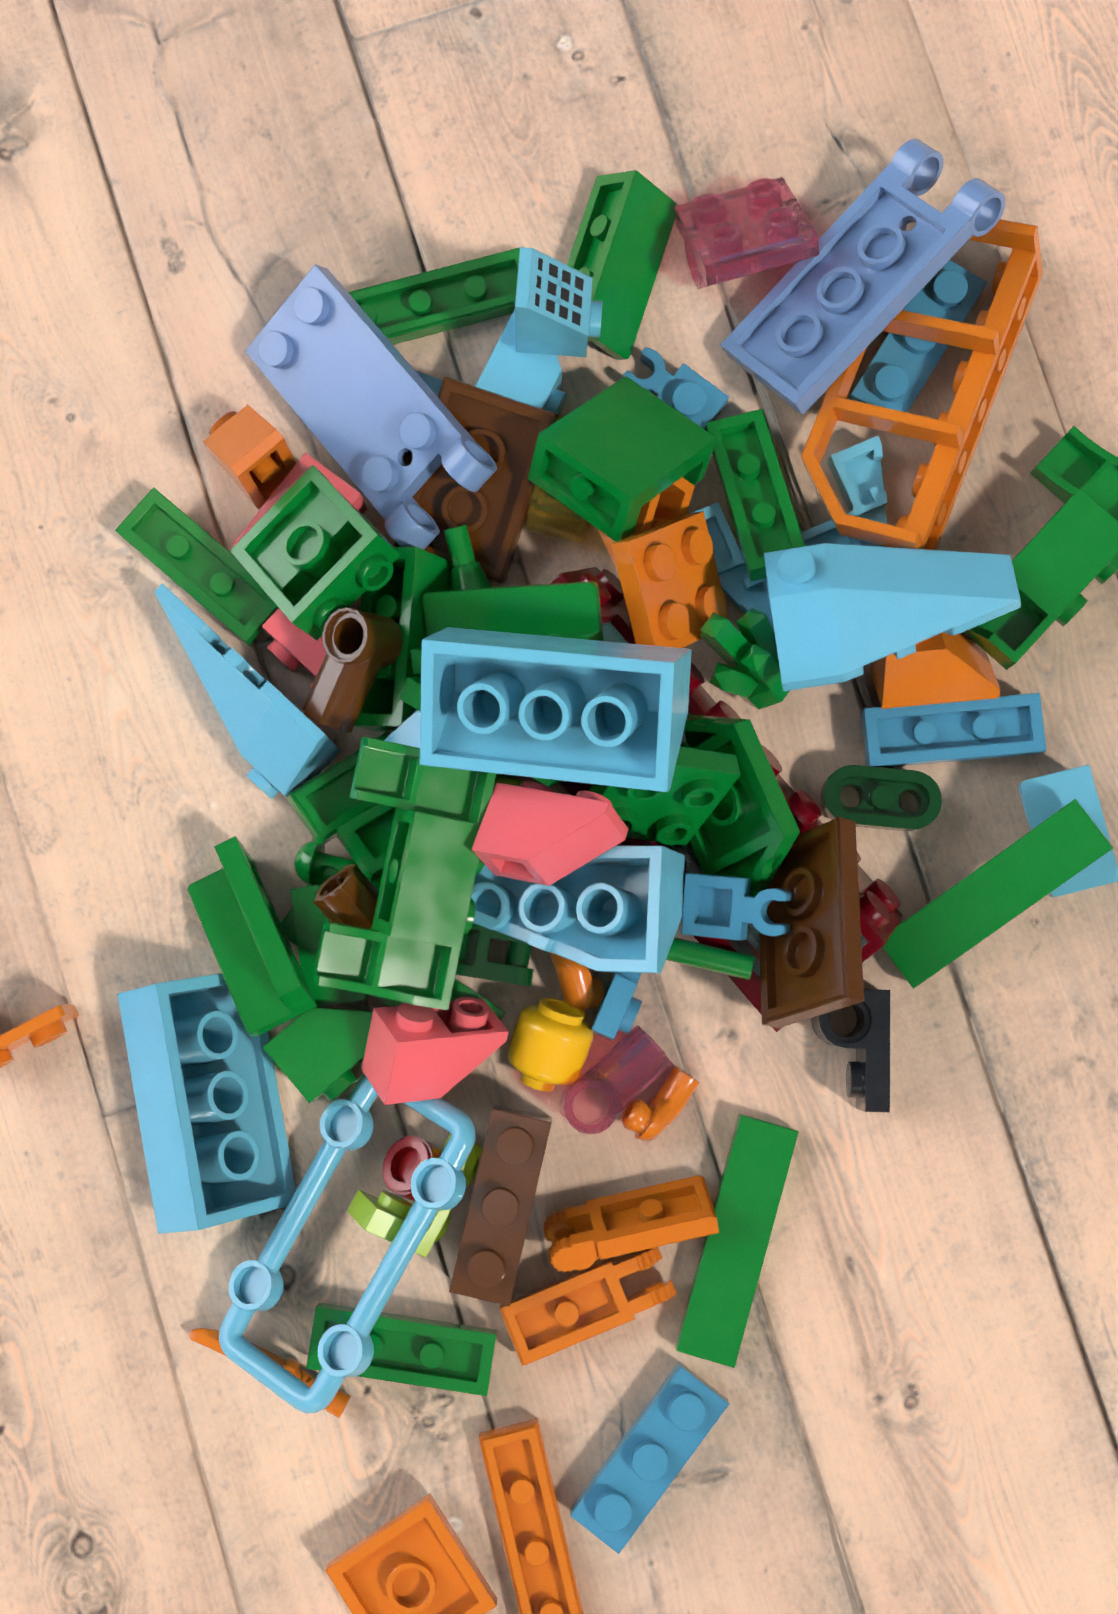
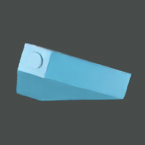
M829 543L764 553L783 691L846 682L863 675V666L891 654H894L897 660L916 652L915 644L943 632L957 635L1021 608V599L1010 555Z
M162 583L154 593L239 753L253 766L246 776L271 799L279 791L285 797H288L290 792L319 775L339 754L340 750L324 732L269 681L266 682L240 654L229 647L202 619Z
M615 846L550 886L496 876L484 865L482 871L475 876L471 896L475 903L473 923L521 940L544 951L562 956L595 971L661 974L682 919L685 855L664 846Z

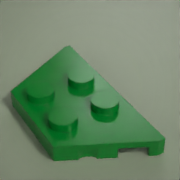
M687 714L684 728L689 747L736 755L741 773L740 777L691 838V846L704 874L751 878L750 896H756L759 892L768 888L799 835V828L750 719Z

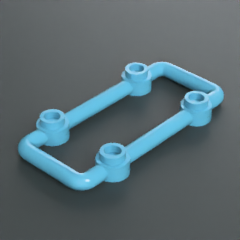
M365 1074L360 1077L347 1100H336L324 1110L320 1119V1132L324 1142L258 1259L242 1262L234 1269L229 1280V1294L233 1303L219 1329L221 1349L231 1361L293 1408L305 1414L317 1413L325 1409L334 1399L345 1377H356L365 1372L371 1364L374 1346L369 1334L438 1210H449L457 1206L463 1198L466 1190V1179L461 1169L472 1151L476 1140L475 1127L472 1120L462 1110L446 1100L438 1098L404 1103L450 1132L451 1137L439 1158L427 1159L415 1169L411 1178V1191L415 1202L347 1324L332 1326L322 1335L318 1345V1359L322 1369L310 1388L243 1337V1333L256 1311H266L274 1307L281 1298L284 1291V1281L279 1269L346 1150L350 1151L361 1148L369 1141L373 1134L374 1123L369 1109L378 1094Z

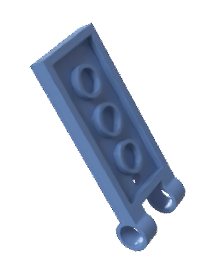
M911 139L905 142L897 150L891 163L720 344L729 358L803 415L972 236H983L997 224L1005 208L1004 194L983 180L975 178L965 183L959 189L952 203L941 213L917 196L928 192L937 182L943 169V156L919 139ZM908 223H916L913 229L905 231Z
M315 264L245 350L247 355L385 519L384 526L386 531L401 547H418L424 550L440 532L434 519L418 505L413 496L441 464L456 482L472 492H477L497 470V465L492 457L476 443L328 268ZM411 451L413 460L410 465L406 466L403 456Z

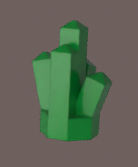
M751 608L736 622L741 631L740 633L728 619L713 612L701 627L700 631L702 633L700 636L728 665L718 662L709 683L723 691L739 695L746 703L758 710L782 702L790 691H783L775 633L767 616Z

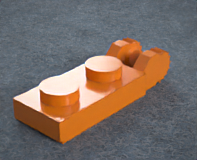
M701 1175L587 1200V1204L566 1208L563 1212L558 1210L556 1213H551V1216L546 1217L547 1220L543 1222L545 1237H547L548 1242H552V1247L549 1248L550 1263L553 1268H557L558 1272L563 1271L564 1273L566 1271L572 1272L574 1269L578 1271L588 1269L598 1258L600 1260L719 1233L716 1213L704 1176L701 1177Z
M655 1247L633 1252L614 1262L610 1258L588 1269L512 1299L510 1306L500 1305L499 1310L521 1365L530 1364L635 1320L634 1314L673 1298L677 1292L672 1280L652 1283L628 1298L620 1282V1278L636 1271L648 1269L661 1260L662 1255L659 1248Z

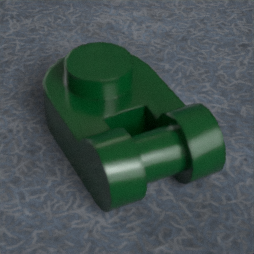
M473 923L470 931L463 935L456 975L531 987L534 969L528 968L531 945ZM491 939L508 941L505 964L487 962Z

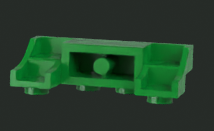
M1075 426L1065 434L1030 472L1032 476L1064 504L1012 559L1021 599V608L964 631L1006 670L1018 662L1055 620L1064 627L1084 607L1088 600L1080 593L1094 578L1102 585L1118 570V457L1097 445Z
M362 737L349 798L396 807L372 927L366 928L324 920L312 978L313 983L318 986L378 996L411 1005L443 1010L449 1009L463 935L470 931L475 917V903L471 898L475 876L482 871L485 865L472 851V847L493 793L496 773L420 765V748Z

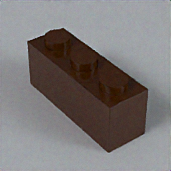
M496 1104L492 1107L449 1292L510 1306L552 1117Z

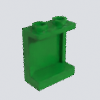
M625 376L538 434L528 479L617 542L634 533L643 505L682 477L693 485L704 478L717 437Z

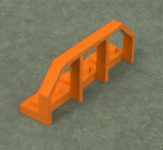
M999 219L997 224L988 233L980 237L972 236L969 239L971 241L1013 248L1009 260L1002 259L996 268L992 284L993 301L989 311H980L975 325L902 310L883 330L884 332L973 350L970 360H962L957 368L953 382V394L956 396L949 412L942 411L938 419L846 399L866 349L828 388L801 458L840 535L885 547L937 550L1043 275L1038 226ZM837 421L932 442L936 446L929 464L922 463L916 473L913 484V497H915V501L909 516L902 515L896 526L844 513L820 466Z

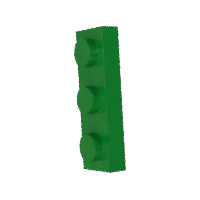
M758 409L706 423V431L717 437L712 454L750 582L767 578L764 553L805 546L763 410Z
M154 487L115 529L124 540L248 646L264 631L262 625L279 608L232 553Z
M325 1303L317 1304L306 1369L321 1371L322 1366L318 1359V1345L322 1335L332 1326L346 1325L355 1308ZM381 1312L369 1334L374 1346L373 1359L365 1372L357 1377L487 1396L497 1330Z

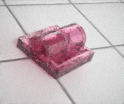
M783 177L758 179L748 184L747 187L721 194H703L693 199L692 202L674 206L676 226L684 240L689 270L697 289L745 277L756 272L760 273L819 255L818 234Z

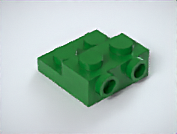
M314 465L295 482L230 550L286 617L316 641L322 636L325 623L331 614L338 609L350 608L366 590L375 591L387 584L393 574L392 564L401 555L380 531Z

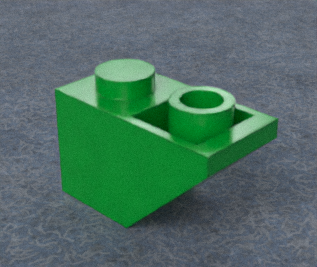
M315 1007L297 1017L269 1041L263 1049L309 1103L318 1100L323 1095L331 1103L358 1080L352 1073V1070L364 1059L373 1011Z

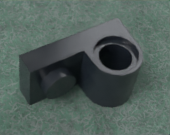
M864 989V1001L851 1005L857 1016L856 1026L852 1032L845 1036L836 1034L829 1024L830 1012L811 1018L812 1028L818 1038L828 1045L856 1049V1061H848L846 1068L848 1098H856V1109L864 1112H890V990Z

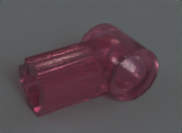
M636 1025L629 1034H626L581 1077L565 1087L559 1101L560 1113L567 1124L581 1133L589 1135L601 1133L608 1129L615 1121L616 1116L673 1063L658 1044L639 1025ZM584 1089H596L603 1098L604 1107L602 1113L594 1121H579L573 1113L572 1105L574 1098Z

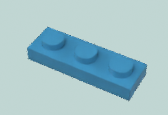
M949 260L903 310L964 322L986 286L987 281ZM889 333L849 399L908 412L949 345Z
M1040 693L887 709L873 707L864 708L860 712L866 766L889 768L1042 754L1047 751Z
M679 1361L572 1505L570 1516L619 1554L728 1407L729 1402L727 1398Z

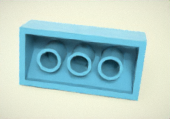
M447 627L422 639L420 765L668 792L671 788L688 714L692 649Z
M223 974L156 983L118 993L158 1234L202 1230L288 1206L296 1192L274 1063L273 1059L263 1049L270 1041L268 1031L257 1037H252L246 1032Z

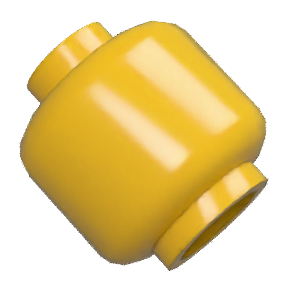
M546 997L540 999L539 1004L529 1005L520 1012L507 1049V1056L510 1064L521 1073L520 1080L522 1083L539 1091L551 1092L554 1090L555 1085H568L579 1079L594 1036L591 1026L584 1020L586 1015L583 1010L570 1007L563 1000Z

